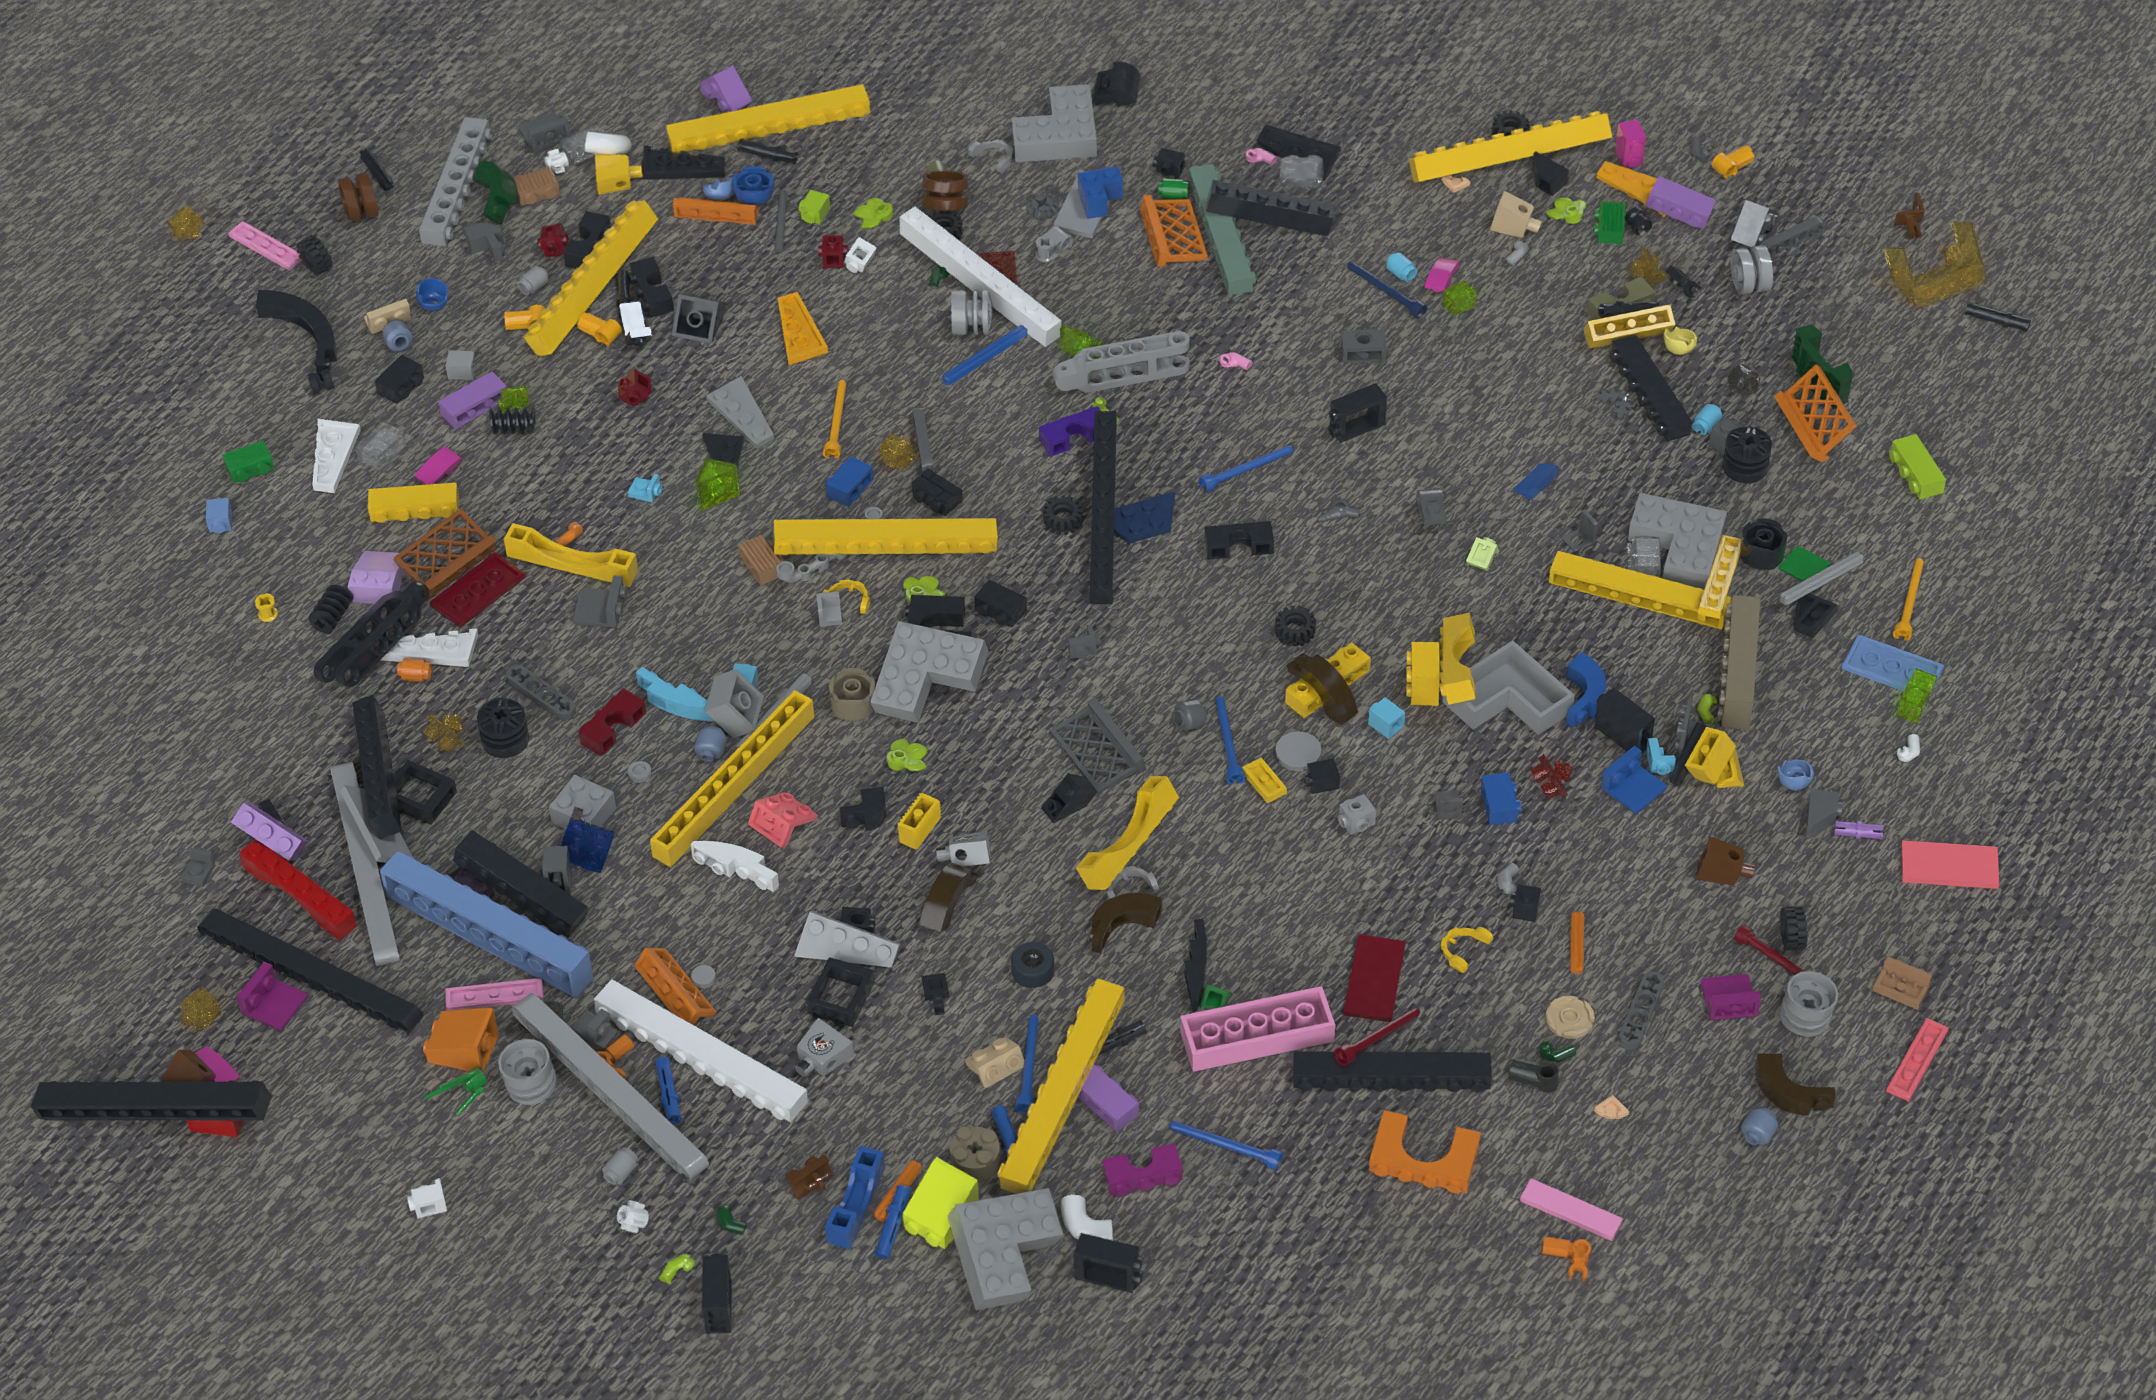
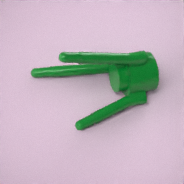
M476 1067L460 1077L439 1085L438 1089L426 1094L424 1097L428 1099L462 1084L467 1092L472 1090L473 1093L456 1111V1115H459L478 1095L484 1092L482 1086L487 1084V1080L483 1072Z

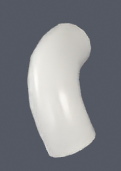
M587 132L586 152L626 155L631 150V141L626 136Z
M1068 1195L1061 1199V1215L1064 1226L1074 1238L1078 1239L1080 1233L1113 1240L1112 1219L1094 1220L1090 1218L1086 1213L1085 1198L1082 1196Z

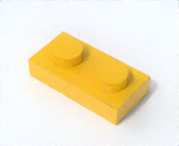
M1262 757L1242 767L1246 779L1267 804L1287 794V787Z

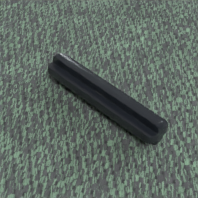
M365 148L359 152L360 158L385 191L393 189L392 179L370 149Z
M1697 722L1669 778L1672 784L1682 785L1688 772L1685 764L1707 727L1704 723Z

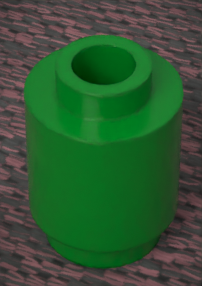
M1163 178V182H1159L1158 195H1162V199L1182 200V198H1187L1188 181Z

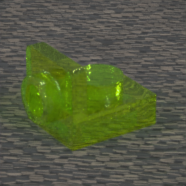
M527 386L501 389L502 398H498V405L504 413L507 407H518L519 409L524 406H530Z

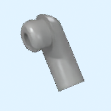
M1510 863L1497 876L1498 887L1507 895L1515 890L1512 877L1519 872L1518 866L1514 863Z

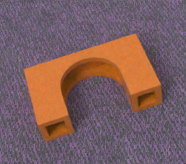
M1383 1111L1370 1156L1369 1171L1381 1177L1387 1175L1398 1177L1403 1182H1420L1428 1188H1435L1437 1186L1446 1188L1449 1192L1455 1194L1460 1192L1467 1193L1480 1146L1481 1132L1457 1127L1451 1149L1445 1157L1435 1162H1421L1410 1157L1402 1146L1407 1130L1408 1115Z

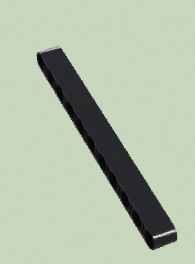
M213 908L197 926L198 931L203 936L206 934L212 937L211 940L219 944L231 946L230 949L240 954L245 953L251 956L250 959L258 963L266 962L272 965L273 970L279 973L284 972L289 975V978L299 983L302 981L309 984L308 987L318 992L323 991L328 994V997L338 1002L341 1000L348 1003L347 1006L357 1011L362 1010L367 1013V1016L377 1021L387 1022L386 1025L396 1030L401 1029L407 1032L406 1035H409L424 1017L421 1009L413 1003L216 908Z

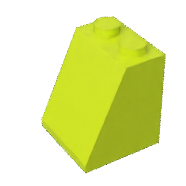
M936 1157L903 1212L905 1229L912 1235L919 1234L923 1236L931 1246H940L946 1249L954 1239L948 1215L957 1204L979 1201L978 1180Z

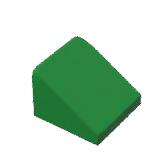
M1207 984L1200 1008L1211 1010L1225 1007L1232 993Z

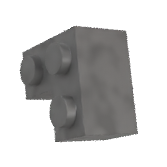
M1745 200L1731 240L1750 247L1758 246L1766 239L1765 230L1770 231L1771 227H1775L1778 221V216L1776 215L1778 211Z

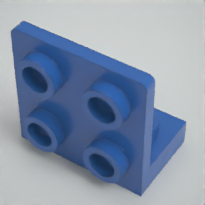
M1633 746L1603 771L1601 789L1633 813L1638 814L1666 791L1667 785L1640 766L1641 750Z

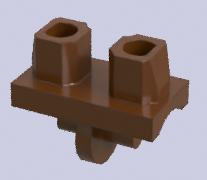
M825 1155L819 1158L811 1156L806 1160L803 1169L800 1171L792 1169L786 1173V1178L791 1186L793 1195L798 1200L814 1189L820 1193L826 1190L824 1183L834 1176L829 1166L828 1157Z

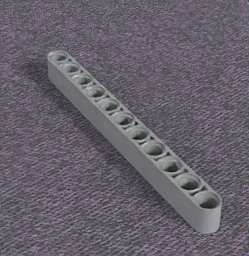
M353 762L331 766L332 779L376 967L399 962V954L377 862L340 793L344 785L359 788Z
M530 993L512 1007L514 1016L525 1028L543 1043L547 1049L679 1174L683 1173L688 1177L687 1181L693 1180L709 1166L707 1158L696 1146L535 994Z

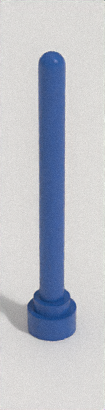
M1290 445L1217 475L1205 474L1200 476L1199 485L1201 487L1206 486L1207 489L1204 490L1206 493L1210 492L1220 482L1293 453V447Z
M1218 696L1215 702L1229 765L1226 771L1227 783L1232 785L1234 784L1233 781L1238 780V784H1241L1245 781L1244 770L1237 763L1225 700L1222 696Z
M1036 1014L1030 1015L1028 1021L1022 1091L1015 1101V1110L1018 1113H1028L1030 1105L1032 1103L1035 1104L1031 1090L1038 1029V1016Z
M1172 1121L1169 1124V1128L1172 1131L1262 1160L1264 1164H1267L1268 1168L1278 1170L1277 1163H1281L1283 1159V1151L1274 1148L1264 1151L1176 1121Z

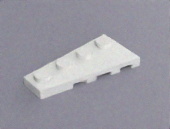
M318 419L317 447L315 448L316 459L312 483L314 491L335 493L361 431L359 424Z
M469 629V633L460 634L458 631H448L449 635L435 636V633H428L421 638H415L414 635L403 636L381 660L402 662L403 658L425 659L426 662L436 665L469 667L478 638V630Z

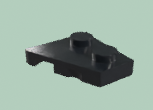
M703 433V441L715 471L737 473L744 445V436Z

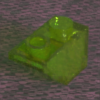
M1916 668L1900 698L1896 716L1918 724L1928 705L1938 676Z

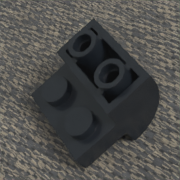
M1118 61L1113 62L1112 69L1098 72L1093 96L1095 104L1115 101L1117 107L1136 103L1141 78L1139 71L1129 63Z

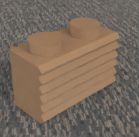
M549 166L535 172L532 171V173L529 172L528 174L516 176V178L513 177L517 187L516 197L521 206L533 205L538 201L553 199L555 196L560 195L559 183Z
M759 535V537L756 536L747 542L744 541L743 544H739L740 558L760 585L778 578L776 567L784 559L781 555H774V545L770 540L766 541L763 535Z

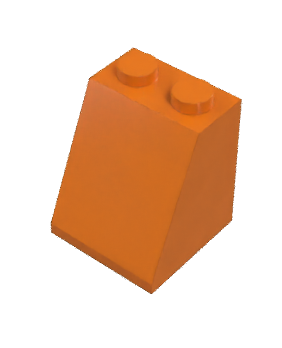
M477 1008L441 1011L438 1020L433 1022L430 1039H426L424 1043L423 1053L426 1054L427 1062L465 1071H471L477 1067L484 1072L499 1037L494 1009Z

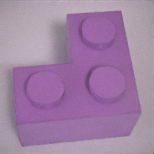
M733 65L699 82L702 94L709 100L717 98L718 106L724 113L736 111L752 102Z

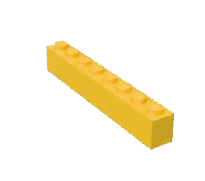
M1557 551L1549 574V583L1718 629H1723L1725 619H1727V604H1731L1732 598L1727 596L1720 619L1697 614L1704 593V590L1701 588Z

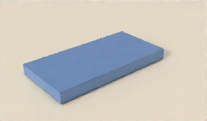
M1858 634L1841 669L1928 700L1944 669V665Z

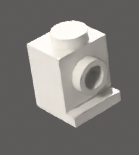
M858 237L846 255L844 263L847 269L853 273H857V271L863 272L874 257L877 247Z
M436 1179L433 1185H423L412 1189V1196L407 1197L410 1211L416 1210L417 1218L447 1211L440 1179Z

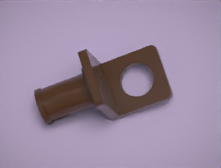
M1915 193L1912 203L1914 210L1898 212L1894 220V226H1906L1909 239H1914L1913 235L1915 238L1922 236L1918 223L1922 222L1925 210L1919 193Z

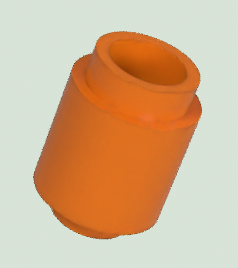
M403 658L402 662L398 663L397 675L401 676L402 681L424 682V680H430L432 663L426 662L425 659Z

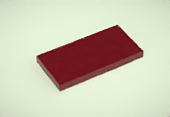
M494 552L429 603L431 607L461 628L524 580L526 574Z
M1358 934L1344 1016L1384 1022L1392 1021L1406 941Z

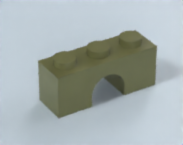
M1639 277L1624 284L1623 299H1615L1606 291L1588 298L1587 313L1593 320L1607 318L1599 316L1598 307H1600V304H1613L1617 301H1623L1624 303L1655 301L1656 292L1643 277Z

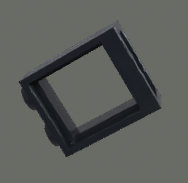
M1376 383L1331 401L1328 431L1332 438L1336 437L1342 443L1385 425L1387 396ZM1367 409V414L1346 422L1347 416Z
M407 760L402 767L398 768L394 776L399 811L430 825L433 824L457 793L454 779L410 760ZM411 776L438 787L424 805L398 794Z
M829 957L807 1000L808 1014L814 1019L819 1018L821 1020L833 1021L840 1027H845L846 1025L853 1027L875 984L874 970ZM830 978L859 986L849 1008L820 1000Z
M1080 1233L1073 1253L1075 1280L1130 1293L1134 1292L1136 1285H1141L1143 1257H1140L1139 1246Z
M712 1254L702 1256V1313L706 1334L732 1333V1277L728 1255Z

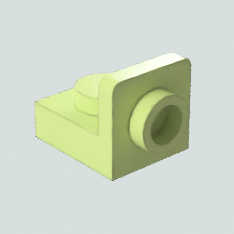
M1476 537L1466 560L1467 564L1488 571L1494 555L1499 552L1496 542L1486 537L1483 539Z

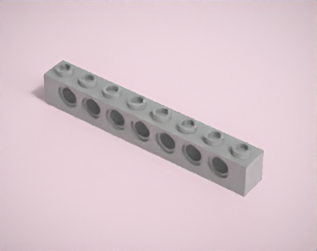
M464 117L420 226L419 232L422 243L446 246L448 239H452L453 226L458 224L459 211L464 209V198L470 194V183L475 182L473 177L478 162L481 161L482 154H486L487 141L492 139V129L489 128L488 120Z

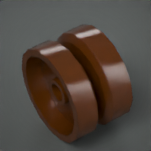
M932 171L923 175V188L927 190L922 195V205L924 207L939 211H953L967 207L968 194L964 192L968 188V176L966 174L956 171Z
M367 172L355 176L356 188L349 177L338 179L342 206L350 223L361 220L362 213L360 207H362L367 218L379 216L376 198Z

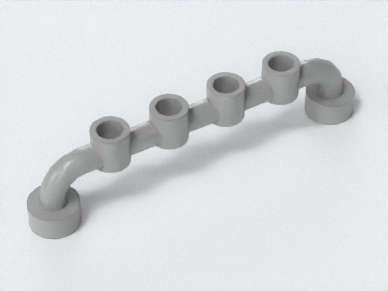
M878 507L868 508L865 511V519H883L882 510ZM817 554L813 562L799 565L796 572L791 562L783 561L776 567L777 577L787 583H795L799 580L808 581L811 579L813 571L817 569L826 570L829 567V561L834 558L843 559L847 554Z

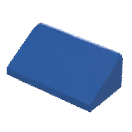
M1540 463L1514 490L1533 500L1558 475V465Z

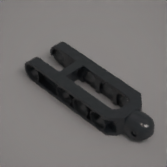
M419 581L411 582L402 591H394L382 596L317 661L314 666L315 678L320 682L326 683L336 678L340 685L355 686L421 619L420 606L428 598V591L424 584ZM385 607L387 610V614L385 618L382 619L381 610ZM408 611V620L404 622L403 613ZM368 622L372 623V630L370 633H368L366 630ZM393 625L394 634L390 637L388 630ZM357 636L358 641H353V638ZM376 640H379L380 647L375 651L374 643ZM327 665L329 667V673L326 677H324L323 669ZM349 669L351 677L346 681L345 672Z

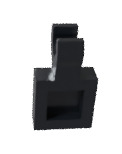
M1670 265L1665 271L1671 276L1669 280L1678 287L1683 285V291L1687 297H1695L1691 294L1693 287L1701 289L1698 283L1693 282L1679 268Z
M945 973L921 976L925 1001L933 1000L935 1015L945 1014L943 998L949 997Z

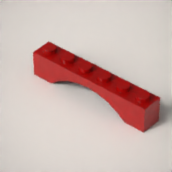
M257 839L253 840L239 852L242 866L246 871L261 882L272 884L290 895L316 920L321 928L337 940L341 941L357 927L354 912Z

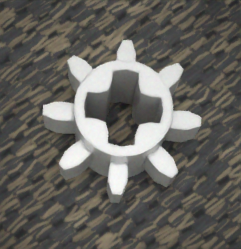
M558 149L549 151V156L544 157L546 168L548 166L551 167L554 174L565 172L564 168L569 166L565 152L559 153Z
M628 1200L627 1206L622 1205L619 1208L617 1221L622 1224L621 1229L638 1233V1228L646 1226L649 1215L648 1211L644 1210V1204Z

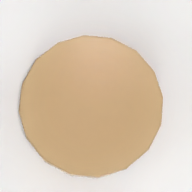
M1562 996L1554 999L1547 1008L1545 1015L1546 1024L1550 1030L1556 1035L1567 1039L1586 1035L1592 1029L1595 1019L1594 1011L1589 1003L1585 1000L1584 1002L1578 1000V997Z

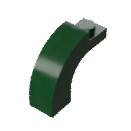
M479 161L473 180L484 188L490 189L483 216L496 224H503L508 206L515 204L516 182L510 173L495 163Z

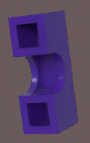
M1096 406L1039 426V441L1048 455L1052 457L1069 451V437L1071 435H1083L1089 443L1094 442L1095 411H1101L1100 408Z

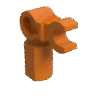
M624 1034L605 1048V1052L599 1051L596 1053L626 1079L625 1072L620 1068H615L613 1061L617 1062L634 1049L632 1040Z
M1545 1236L1542 1254L1563 1258L1571 1256V1263L1573 1264L1569 1268L1568 1277L1572 1279L1573 1273L1580 1271L1583 1274L1582 1280L1585 1281L1588 1275L1586 1266L1588 1265L1591 1253L1590 1243L1583 1239L1570 1243V1240Z

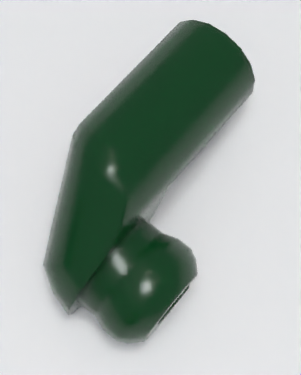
M729 1205L719 1206L716 1210V1218L721 1229L743 1235L747 1223L734 1220L731 1213L732 1208Z

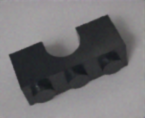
M589 211L585 212L579 223L580 238L585 240H570L563 253L565 267L577 269L581 266L583 259L593 251L594 245L605 236V231L612 227L608 215Z
M654 256L631 262V272H628V277L631 285H636L634 286L636 297L642 299L640 304L643 312H648L650 318L674 312L673 298L667 285L655 286L662 284L660 269Z
M1271 521L1204 527L1207 560L1230 558V547L1235 544L1247 545L1251 550L1252 556L1274 554V537Z

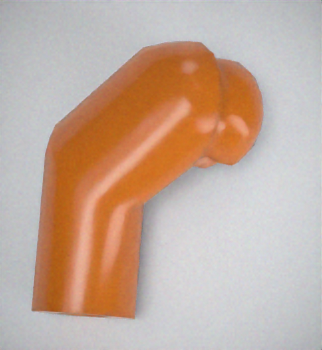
M577 522L570 523L568 531L556 540L557 543L564 547L569 545L582 535V525H579Z

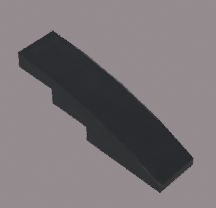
M1204 919L1194 920L1195 939L1189 940L1190 960L1184 961V976L1193 1012H1198L1207 972V938Z

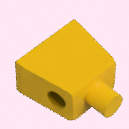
M595 154L598 195L630 189L631 178H642V166H629L627 155Z

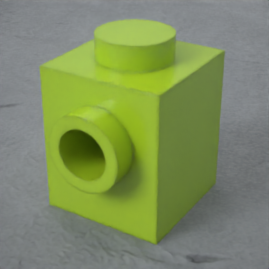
M810 190L805 199L801 200L799 204L801 219L807 223L821 224L830 210V197L828 194Z

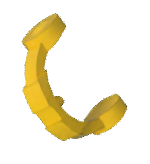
M840 580L839 583L834 584L829 590L824 589L823 593L837 592L844 588H849V592H852L853 588L857 589L863 595L860 613L867 614L870 606V597H868L867 589L863 583Z
M1456 927L1448 931V934L1443 937L1441 949L1451 967L1461 973H1465L1468 969V964L1463 958L1452 955L1448 951V943L1456 944L1457 940L1453 938L1458 936H1471L1488 945L1493 941V935L1483 927H1478L1476 930Z

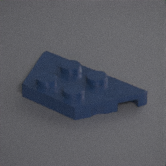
M1175 492L1115 508L1114 534L1120 535L1123 540L1131 544L1171 532Z

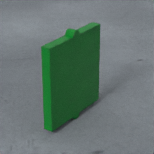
M1797 545L1789 555L1785 556L1786 559L1778 569L1800 581H1804L1828 568L1831 562Z

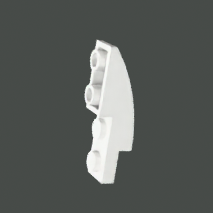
M693 841L691 843L692 857L695 862L700 865L706 864L710 866L718 875L724 874L731 877L736 871L737 875L742 879L748 878L754 881L760 889L765 890L767 888L772 892L779 886L778 874L765 867L764 856L754 851L723 842Z

